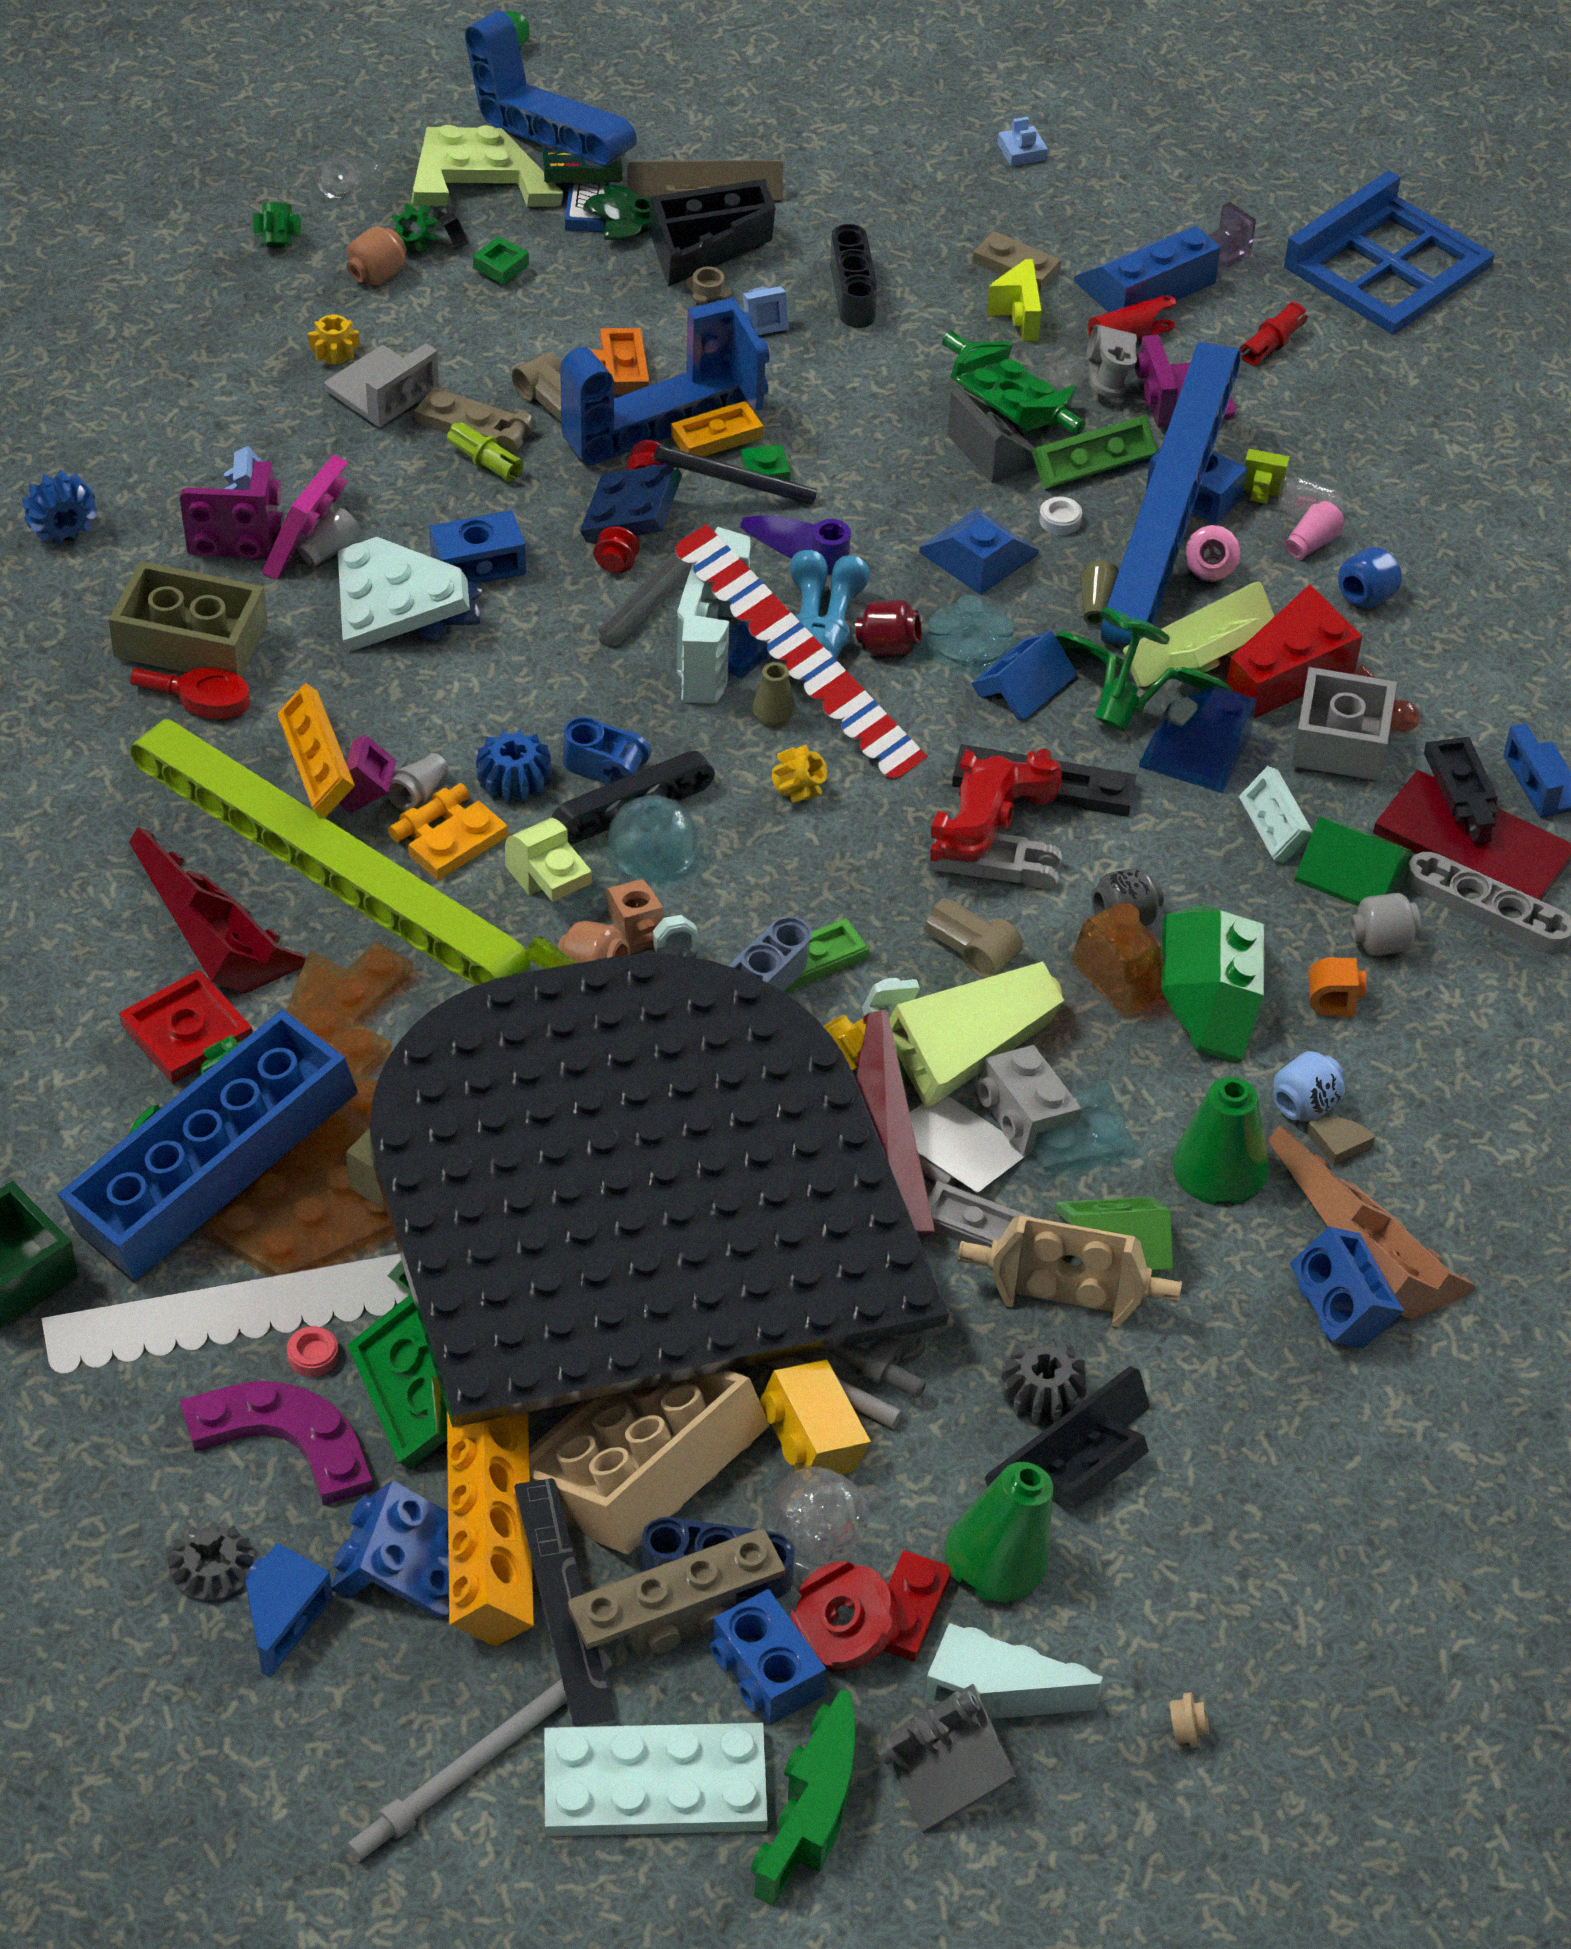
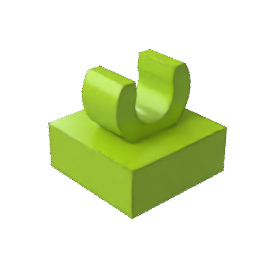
M1248 449L1245 460V467L1248 469L1244 490L1252 491L1250 501L1267 504L1269 495L1282 497L1290 456Z

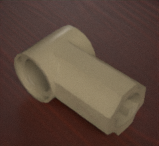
M545 352L513 368L511 377L517 393L528 402L534 399L538 400L561 421V361L552 352Z
M942 898L933 907L929 918L926 920L925 932L961 953L967 967L983 979L995 976L1023 948V939L1020 933L1008 921L994 919L989 923L951 899Z

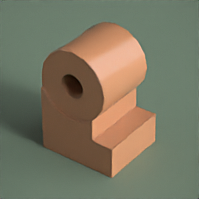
M638 879L606 888L605 898L609 915L614 926L620 929L625 940L629 943L630 954L653 948L652 931L662 921L664 915L663 907L650 886L647 885L644 879Z

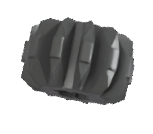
M1033 1337L1028 1343L1027 1349L1015 1346L1011 1352L1010 1360H1007L1005 1365H1003L1001 1379L1003 1380L1002 1394L1004 1402L1014 1403L1013 1410L1016 1417L1029 1411L1032 1413L1031 1417L1034 1425L1040 1421L1042 1415H1048L1049 1419L1055 1423L1062 1417V1413L1067 1414L1079 1405V1402L1083 1401L1088 1388L1085 1378L1087 1368L1085 1360L1075 1359L1076 1353L1073 1346L1060 1350L1057 1348L1054 1337L1047 1345L1041 1346Z

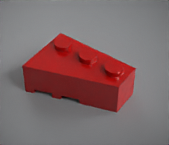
M1309 584L1231 657L1227 684L1236 692L1241 710L1252 720L1304 696L1309 667L1348 674L1355 673L1363 636Z

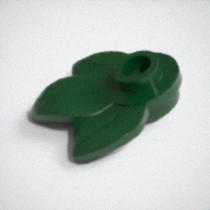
M619 185L605 186L604 194L593 195L583 204V211L607 220L604 229L605 240L636 238L640 232L649 231L650 198L638 196L627 187Z

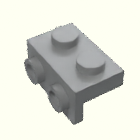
M1034 1045L985 1057L980 1079L976 1087L978 1098L983 1106L988 1107L1001 1125L1004 1135L1013 1141L1021 1154L1033 1151L1037 1133L1074 1124L1079 1121L1082 1108Z

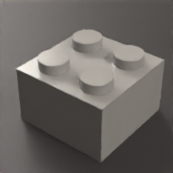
M1309 667L1291 766L1380 781L1388 744L1397 682Z

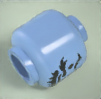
M1312 1051L1302 1053L1275 1075L1273 1099L1276 1106L1291 1120L1308 1122L1319 1119L1340 1103L1344 1097L1343 1070L1339 1063L1330 1056H1323L1318 1052Z

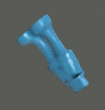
M813 550L797 552L793 556L789 567L791 578L802 593L801 609L795 617L837 660L842 648L849 643L851 633L848 624L845 622L848 604L852 598L860 594L867 586L870 576L869 566L861 558L852 555L843 556L836 561L832 571L831 597L827 614L824 617H820L821 597L824 593L828 576L826 560L821 554Z

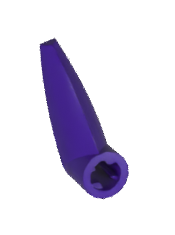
M759 515L744 517L740 528L790 559L797 552L803 550L818 552L826 560L828 575H832L834 565L838 559L843 556H850L851 530L841 520L825 519L815 525L789 517Z

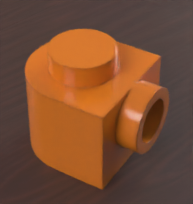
M1328 957L1315 962L1308 971L1310 1006L1313 1011L1320 1015L1355 1017L1357 998L1366 997V971L1358 970L1357 958Z

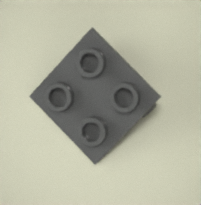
M974 1684L960 1692L953 1693L950 1698L933 1708H928L920 1716L910 1719V1722L892 1733L885 1734L882 1737L883 1743L876 1747L880 1758L886 1765L893 1763L923 1833L928 1832L1017 1778Z

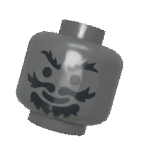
M1136 867L1111 872L1102 876L1097 887L1092 891L1091 900L1096 919L1102 924L1105 923L1109 929L1121 932L1152 924L1158 915V908L1163 905L1164 894L1157 880H1153L1144 869Z

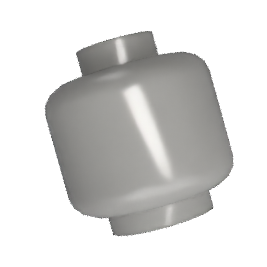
M1401 893L1370 896L1362 899L1357 914L1350 916L1352 939L1355 943L1361 942L1364 950L1370 956L1404 953L1410 950L1414 940L1421 937V918L1417 904L1415 902L1410 903Z

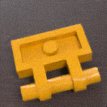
M462 783L457 784L451 789L442 788L431 796L430 802L419 809L410 808L400 815L398 822L388 827V832L395 842H400L409 835L415 839L408 844L409 856L437 881L508 837V825L479 800L465 809L459 805L470 798L468 789ZM440 816L446 819V821L435 828H431L428 825Z

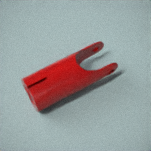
M1160 296L1092 317L1088 321L1089 338L1096 324L1136 334L1137 341L1142 340L1143 336L1158 335L1171 331L1175 328L1174 321L1161 319L1153 322V320L1161 310L1174 306L1176 299L1172 296Z

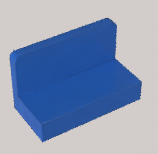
M1051 630L1024 638L971 684L980 697L1001 692L1016 719L1023 720L1076 676V670Z
M1527 723L1510 726L1503 757L1539 818L1571 812V771L1555 744L1551 741L1538 743Z

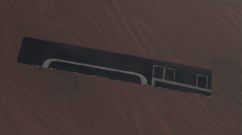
M553 1478L516 1484L514 1489L572 1724L574 1727H584L614 1721L615 1715L598 1648L596 1646L587 1650L568 1610V1601L583 1595L584 1592L556 1482Z

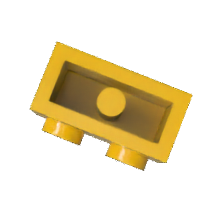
M828 1360L774 1370L759 1401L766 1415L767 1422L772 1425L782 1444V1451L786 1461L793 1465L801 1483L856 1471L871 1441Z

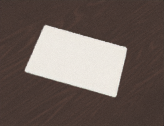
M946 1096L931 1107L925 1108L922 1103L910 1112L918 1153L975 1192H980L1029 1154H1021L1013 1141L1008 1139L1001 1130L949 1096Z

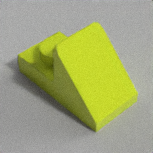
M1033 259L1023 260L990 285L988 293L987 315H1012L1013 326H1020L1022 341H1038L1041 306Z

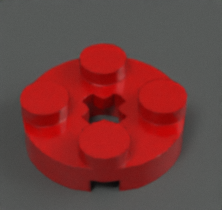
M850 1561L832 1562L814 1571L803 1582L798 1591L802 1596L797 1603L796 1611L791 1610L790 1619L822 1664L832 1672H843L867 1664L876 1658L887 1645L893 1643L899 1634V1623L896 1620L898 1613L897 1601L890 1585L874 1569L868 1566L853 1565ZM846 1605L850 1610L855 1609V1614L848 1624L844 1626L841 1624L833 1625V1621L839 1617L837 1609L840 1606Z

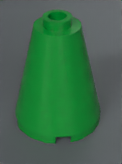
M1225 1077L1211 1085L1174 1148L1172 1157L1174 1176L1177 1183L1188 1195L1207 1204L1216 1205L1217 1201H1233L1232 1205L1242 1204L1258 1195L1267 1181L1269 1160L1258 1095L1255 1088L1241 1078Z
M1016 1462L1007 1466L954 1522L945 1540L944 1559L952 1576L959 1583L963 1578L967 1583L976 1588L974 1594L983 1599L1004 1603L1024 1599L1032 1593L1033 1589L1041 1583L1046 1575L1049 1560L1053 1483L1050 1476L1042 1468L1028 1462Z

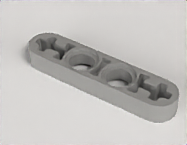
M1421 852L1411 858L1406 881L1410 889L1417 894L1541 951L1560 953L1570 946L1571 916L1564 911L1433 852ZM1428 871L1432 872L1429 876H1424ZM1451 880L1450 886L1447 887V881ZM1471 888L1476 890L1481 896L1476 899H1468L1460 895L1457 890ZM1502 907H1513L1519 910L1522 916L1517 918L1506 917L1501 914L1499 909ZM1530 918H1534L1533 924L1529 925ZM1551 928L1557 929L1553 934L1548 933Z

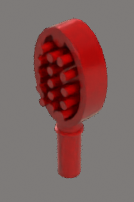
M134 668L131 673V685L167 692L169 695H179L182 706L197 716L210 719H229L242 715L250 707L248 684L242 677L228 670L198 668L183 674L181 677H176L175 674L167 675Z

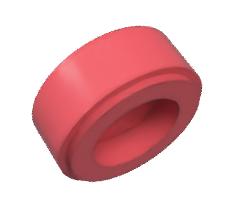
M317 1326L305 1327L296 1331L287 1343V1356L290 1367L297 1374L305 1377H319L327 1374L336 1366L339 1358L336 1337L329 1330Z

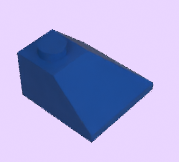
M978 508L919 547V553L979 595L988 591L1035 558L1039 553L1037 548Z

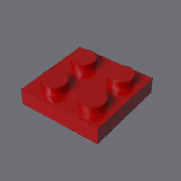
M200 969L119 1012L121 1026L172 1084L201 1069L203 1062L208 1060L203 1052L204 1049L230 1035H233L236 1043L244 1041L253 1033L251 1025Z

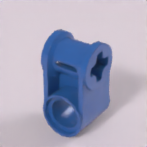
M576 717L570 720L564 728V767L574 774L605 783L606 785L636 773L639 766L645 764L652 753L651 746L641 735L615 728L590 717Z

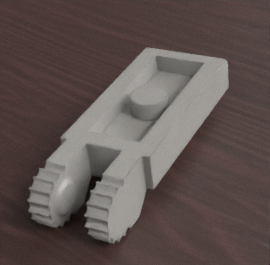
M997 833L991 848L980 860L974 862L950 859L936 862L931 861L930 870L1015 883L1022 881L1027 887L1048 890L1050 888L1053 889L1054 886L1056 887L1058 882V872L1053 868L1060 866L1062 851L1055 847V845L1029 841L1026 837Z

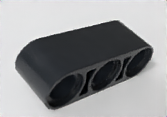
M842 224L835 227L832 231L830 268L841 321L847 326L863 328L871 325L875 321L877 281L867 233L862 227L855 224Z

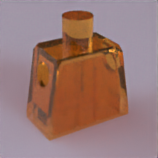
M1129 903L1116 904L1083 923L1070 962L1124 1018L1161 999L1162 947L1159 940L1139 921V911L1135 906Z

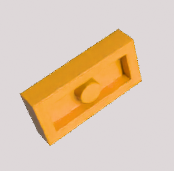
M746 401L671 423V437L680 450L701 457L763 439L764 425Z

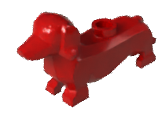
M966 749L960 762V769L970 772L964 773L959 789L960 813L951 820L948 818L947 812H937L931 825V838L937 840L931 846L930 861L936 862L943 859L967 862L978 861L991 848L999 829H1009L1013 815V803L1011 802L1013 799L1025 796L1026 800L1035 804L1051 802L1061 787L1062 778L1061 766L1059 762L1052 760L1051 751L1047 749H1039L1037 753L1029 751L1026 763L1013 762L1002 756L978 760L973 752Z

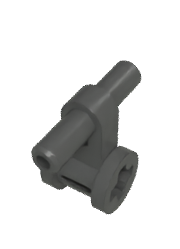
M925 1330L882 1338L872 1352L857 1344L831 1349L832 1355L861 1369L863 1377L880 1386L885 1382L914 1398L920 1397L925 1390V1380L897 1366L898 1362L913 1361L923 1354L926 1347Z

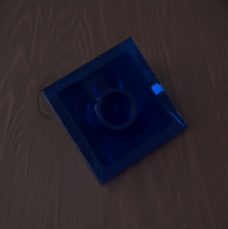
M1214 686L1168 704L1139 762V767L1223 794L1251 736L1257 699Z

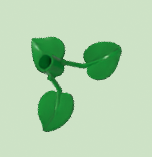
M1102 607L1100 615L1105 621L1115 627L1131 632L1132 639L1124 660L1107 651L1102 646L1079 635L1059 631L1055 636L1063 650L1088 653L1097 656L1107 664L1105 683L1100 694L1102 698L1093 717L1108 726L1126 731L1134 711L1142 712L1146 703L1169 679H1176L1187 685L1210 692L1230 706L1233 713H1237L1239 699L1236 692L1228 684L1211 675L1185 667H1180V669L1174 667L1167 668L1140 698L1137 696L1139 688L1126 680L1141 636L1165 645L1170 640L1168 634L1147 621L1130 618L1127 614L1113 608ZM1115 665L1122 667L1119 677L1114 679Z

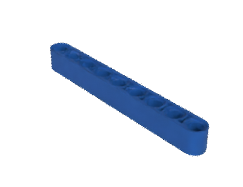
M1200 341L1196 345L1107 605L1109 608L1127 614L1130 618H1138L1153 625L1155 624L1237 379L1241 349ZM1103 619L1101 641L1128 646L1132 639L1131 632L1115 627Z

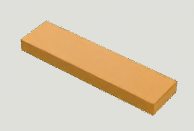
M305 683L282 707L277 715L313 811L326 818L355 784L318 690Z

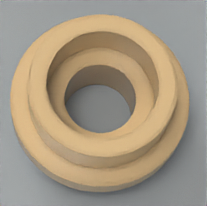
M1192 1692L1183 1693V1699L1170 1701L1175 1740L1177 1745L1190 1743L1191 1748L1200 1747V1736L1209 1735L1206 1706L1204 1702L1195 1703Z

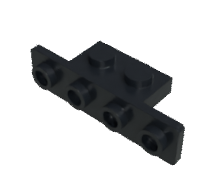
M1132 1366L1126 1368L995 1467L985 1476L987 1487L1007 1466L1016 1462H1028L1039 1466L1050 1476L1053 1483L1054 1499L1076 1509L1118 1475L1127 1471L1131 1465L1149 1452L1145 1436L1126 1427L1150 1407L1140 1370Z

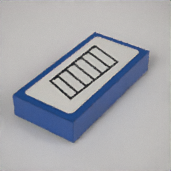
M611 182L570 183L565 215V230L604 233L606 219L583 211V204L593 195L604 194V187L611 185Z

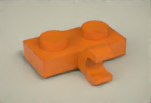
M600 328L599 342L601 350H590L612 374L614 394H628L649 386L641 328Z

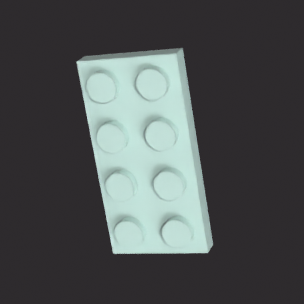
M763 1723L544 1728L545 1836L767 1831Z

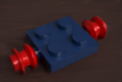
M644 440L636 443L631 450V457L626 464L627 471H613L601 475L580 532L586 542H598L593 551L594 559L607 571L621 573L629 571L634 566L635 556L640 550V543L636 535L661 532L663 530L682 474L677 467L654 461L655 449L657 445H662L658 442Z

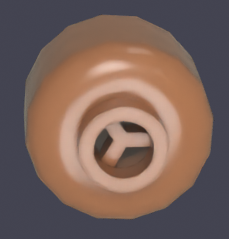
M374 226L367 229L351 241L347 247L346 253L349 262H347L346 266L348 272L358 282L364 281L371 286L384 284L400 272L405 265L406 247L403 240L390 228L385 229Z
M580 921L575 923L568 930L567 934L561 937L558 943L557 955L562 962V966L630 955V946L620 929L608 924Z

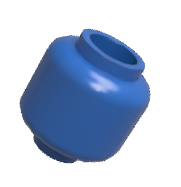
M1369 547L1351 556L1341 565L1338 573V584L1342 595L1349 603L1362 609L1376 607L1393 597L1400 589L1402 582L1401 568L1397 560L1390 552L1380 547Z

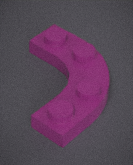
M256 1381L232 1385L180 1400L181 1412L194 1451L249 1436L268 1435L282 1438L300 1449L305 1457L323 1505L373 1491L372 1478L353 1428L334 1405L316 1393L286 1383Z

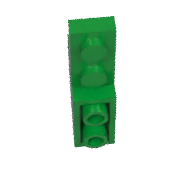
M842 1688L831 1706L824 1703L819 1708L810 1729V1733L813 1735L806 1747L803 1748L798 1745L792 1752L784 1771V1776L789 1778V1801L778 1820L777 1829L780 1832L772 1845L767 1842L761 1845L751 1865L750 1872L755 1875L754 1897L773 1907L800 1863L818 1872L822 1870L843 1823L852 1779L855 1748V1716L851 1693Z

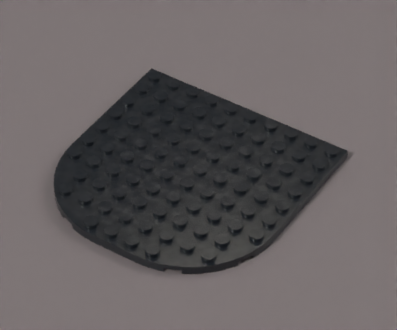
M634 954L493 979L450 997L416 1022L398 1042L378 1078L372 1100L370 1118L372 1162L452 1427L897 1336L947 1324L949 1312L854 1074L843 1052L828 1031L802 1005L780 989L758 977L727 965L689 956Z

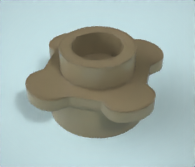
M699 268L693 273V276L686 280V287L692 290L693 301L696 303L705 304L717 299L725 300L731 295V289L724 285L725 277L723 272L717 268Z

